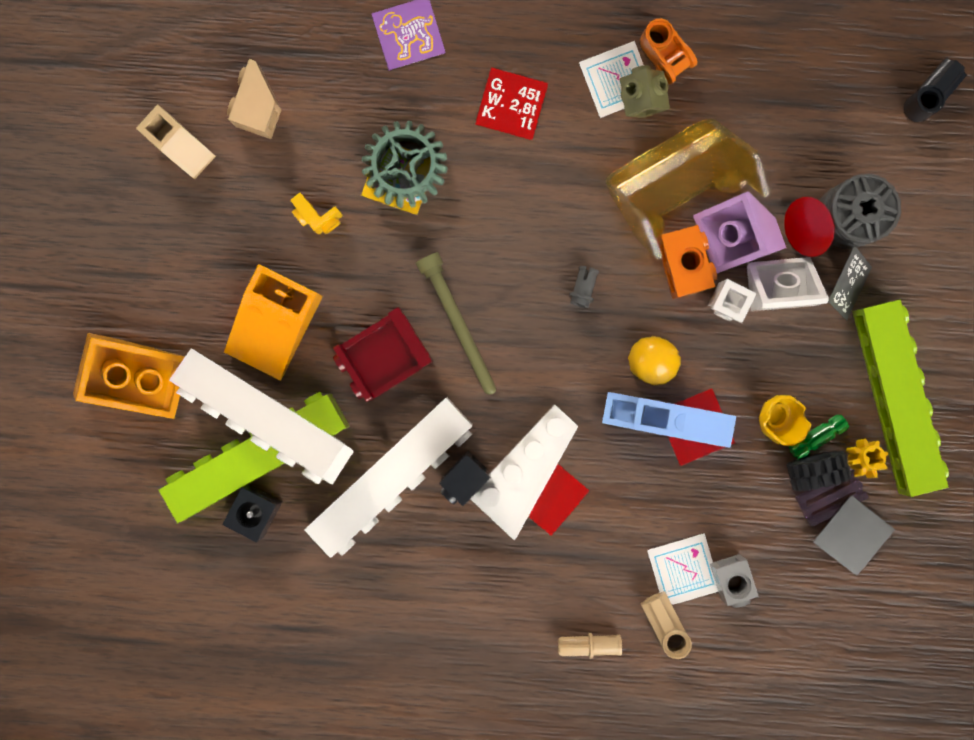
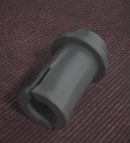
M579 266L574 291L569 293L571 298L570 304L581 308H589V304L594 301L591 296L599 271L590 267L588 273L587 266Z

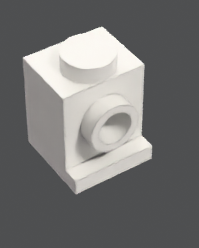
M726 279L718 283L708 306L715 310V315L728 321L733 319L742 323L757 293Z

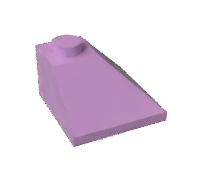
M745 192L693 215L696 225H699L700 232L704 231L707 236L709 249L706 252L709 261L713 262L717 273L786 248L776 218L750 192Z

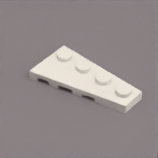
M555 404L492 470L491 478L471 498L514 541L578 428Z

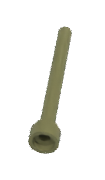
M438 252L417 261L416 265L421 275L424 274L426 279L430 278L484 392L487 395H492L496 391V386L441 272L444 270L441 265L444 263Z

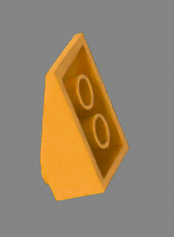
M88 333L73 392L75 401L175 419L180 395L176 393L179 387L169 381V379L185 356L120 339Z

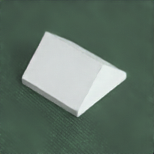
M811 257L748 262L747 264L749 290L757 293L750 306L751 311L809 307L828 303L827 293Z

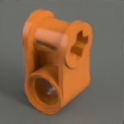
M662 18L655 19L647 25L640 38V46L652 61L656 70L664 71L668 84L671 85L676 81V77L688 67L694 68L697 65V58L667 20ZM650 33H660L663 36L664 42L655 43L651 40Z

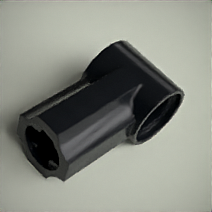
M943 59L918 90L905 101L904 112L907 118L913 122H922L941 110L947 98L967 76L964 70L965 67L957 60ZM921 99L926 101L928 109L921 104Z

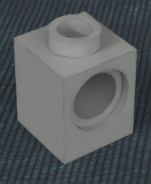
M738 554L710 563L720 598L727 606L732 605L733 608L743 607L751 603L750 599L759 597L746 558ZM734 576H740V586L737 589L729 590V580Z

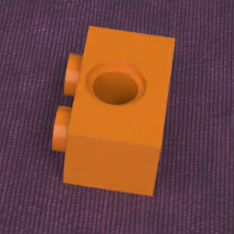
M699 225L662 234L656 239L672 299L715 287L714 281L717 280L716 268L713 262L709 263L706 254V250L709 249L708 239L704 231L700 232ZM683 254H690L694 257L695 267L693 270L683 267L681 263Z

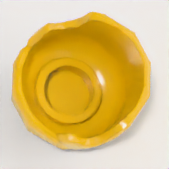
M656 336L641 338L632 346L628 356L631 372L641 381L653 386L667 384L677 375L681 366V357L677 348L668 340Z
M776 395L765 402L759 416V424L763 434L773 442L783 446H795L805 440L811 429V423L805 417L806 407L790 395Z

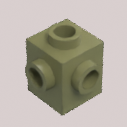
M649 65L633 68L631 70L632 74L620 78L621 99L624 103L626 116L646 118L670 109L667 93L669 86L664 71L653 70Z

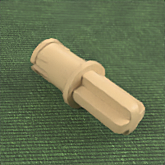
M588 633V636L560 637L558 639V652L560 656H589V659L600 655L621 656V635L592 636V633Z

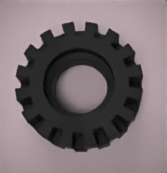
M844 451L813 454L802 459H795L786 464L792 489L796 491L831 487L833 484L838 485L852 478Z

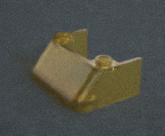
M706 119L695 123L613 171L606 178L609 193L634 236L656 260L663 257L656 241L665 229V223L661 216L714 186L721 192L734 193L749 184L764 197L770 195L759 152L714 119Z

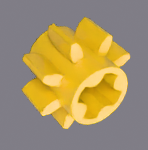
M866 438L856 440L857 447L846 449L849 453L848 465L855 470V477L865 475L868 479L876 478L878 476L877 470L888 468L885 465L888 452H884L879 447L880 441L868 443Z

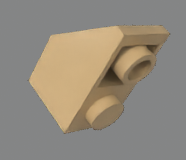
M249 59L247 66L243 67L239 73L238 85L240 87L236 98L232 97L227 110L228 120L237 128L272 139L281 108L262 69L256 61Z
M159 105L136 127L152 144L193 179H196L216 157Z

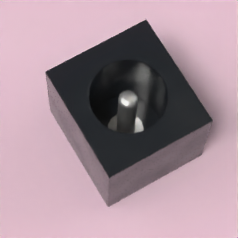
M248 484L241 488L222 525L257 543L265 537L283 501Z

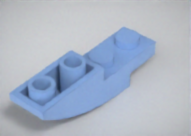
M608 392L602 423L731 448L736 416Z

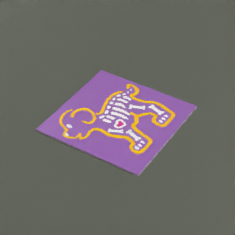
M414 0L372 13L389 70L446 53L430 0Z

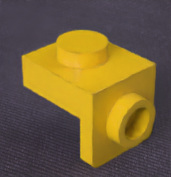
M298 193L290 200L296 207L292 211L296 219L303 227L309 224L318 235L322 232L328 234L339 226V219L343 217V214L336 206L320 217L302 193Z

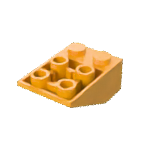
M258 264L244 292L224 353L281 381L323 296Z

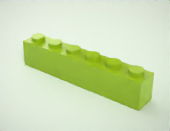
M900 299L852 311L898 493L914 497L949 488L946 479L949 477V471L946 463L941 459L939 451L941 440L938 432L933 428L931 420L933 408L924 393L925 377L923 371L917 365L915 357L917 345L914 338L909 334L907 326L909 314L906 307L902 305Z
M318 392L304 400L306 406L296 412L293 407L289 409L331 436L350 427L332 394L323 396L321 392ZM248 432L251 436L249 439L242 443L235 439L221 447L223 451L221 455L212 458L209 454L193 463L196 469L185 474L181 470L166 478L165 480L168 485L159 489V492L176 522L180 523L285 464L276 457L279 451L272 446L267 451L250 441L253 434Z

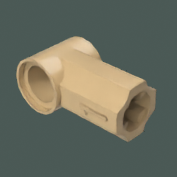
M666 592L656 593L646 598L640 604L664 652L672 659L685 658L691 651V639L678 618ZM675 634L681 635L683 640L679 647L670 648L667 646L669 637Z

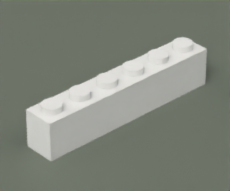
M192 348L169 379V381L179 387L176 392L177 394L192 403L196 398L203 402L202 410L216 419L220 414L227 417L228 420L225 425L241 435L244 430H247L253 434L250 441L267 451L272 446L279 451L276 457L287 465L293 467L297 462L305 468L302 474L317 484L322 479L333 484L354 452L344 443Z
M448 397L445 398L318 516L305 531L330 558L337 552L343 556L356 543L352 538L360 530L364 534L370 531L379 522L375 517L384 508L389 513L402 501L399 494L405 488L409 487L411 491L415 489L426 478L422 473L430 465L436 469L449 457L445 452L454 443L460 447L472 435L469 429L473 424Z

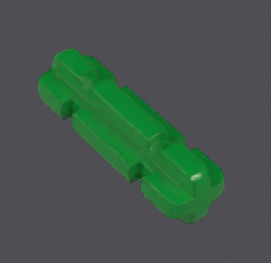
M835 415L828 420V424L822 423L808 432L805 440L795 446H788L790 452L795 458L802 459L810 454L809 450L814 451L834 439L835 434L840 435L847 431L849 424L842 415Z

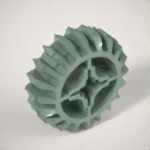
M395 121L393 125L395 131L390 132L385 125L382 127L385 136L381 138L376 133L372 135L376 146L371 144L365 145L366 151L372 154V156H362V162L371 166L364 168L362 173L367 177L373 176L368 179L366 184L369 188L378 186L374 192L377 198L382 197L386 193L384 201L390 205L394 198L397 197L398 208H403L404 199H408L411 208L416 207L415 197L420 196L424 204L428 202L425 195L427 190L431 195H437L438 192L432 185L433 183L438 185L444 184V179L437 174L447 173L448 168L438 163L446 161L447 154L437 153L443 148V144L441 141L432 143L435 139L433 131L423 136L425 132L424 125L420 124L416 131H413L411 121L406 122L405 129H401L399 122ZM398 142H414L421 145L423 149L419 150L417 148L412 151H406ZM390 147L393 159L385 166L386 170L380 172L381 157ZM397 153H400L403 159L406 158L407 162L409 159L412 160L409 162L412 177H410L407 170L404 171L403 168L398 170L401 165ZM431 157L429 173L420 183L416 171L424 163V159ZM390 178L392 181L397 178H404L410 183L412 188H395L385 181Z

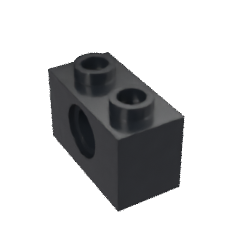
M468 450L441 478L439 484L442 486V490L440 492L453 505L458 501L464 506L491 478V471Z

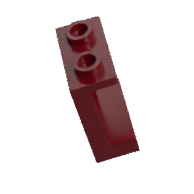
M400 307L387 313L388 316L343 344L333 347L336 352L333 359L342 373L347 371L351 376L353 382L350 383V387L359 400L364 397L366 402L372 401L434 362Z

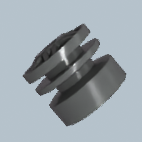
M858 174L829 189L819 200L827 207L833 218L834 238L831 245L842 249H853L854 245L856 248L888 236L897 226L901 215V200L895 187L885 178L874 174Z

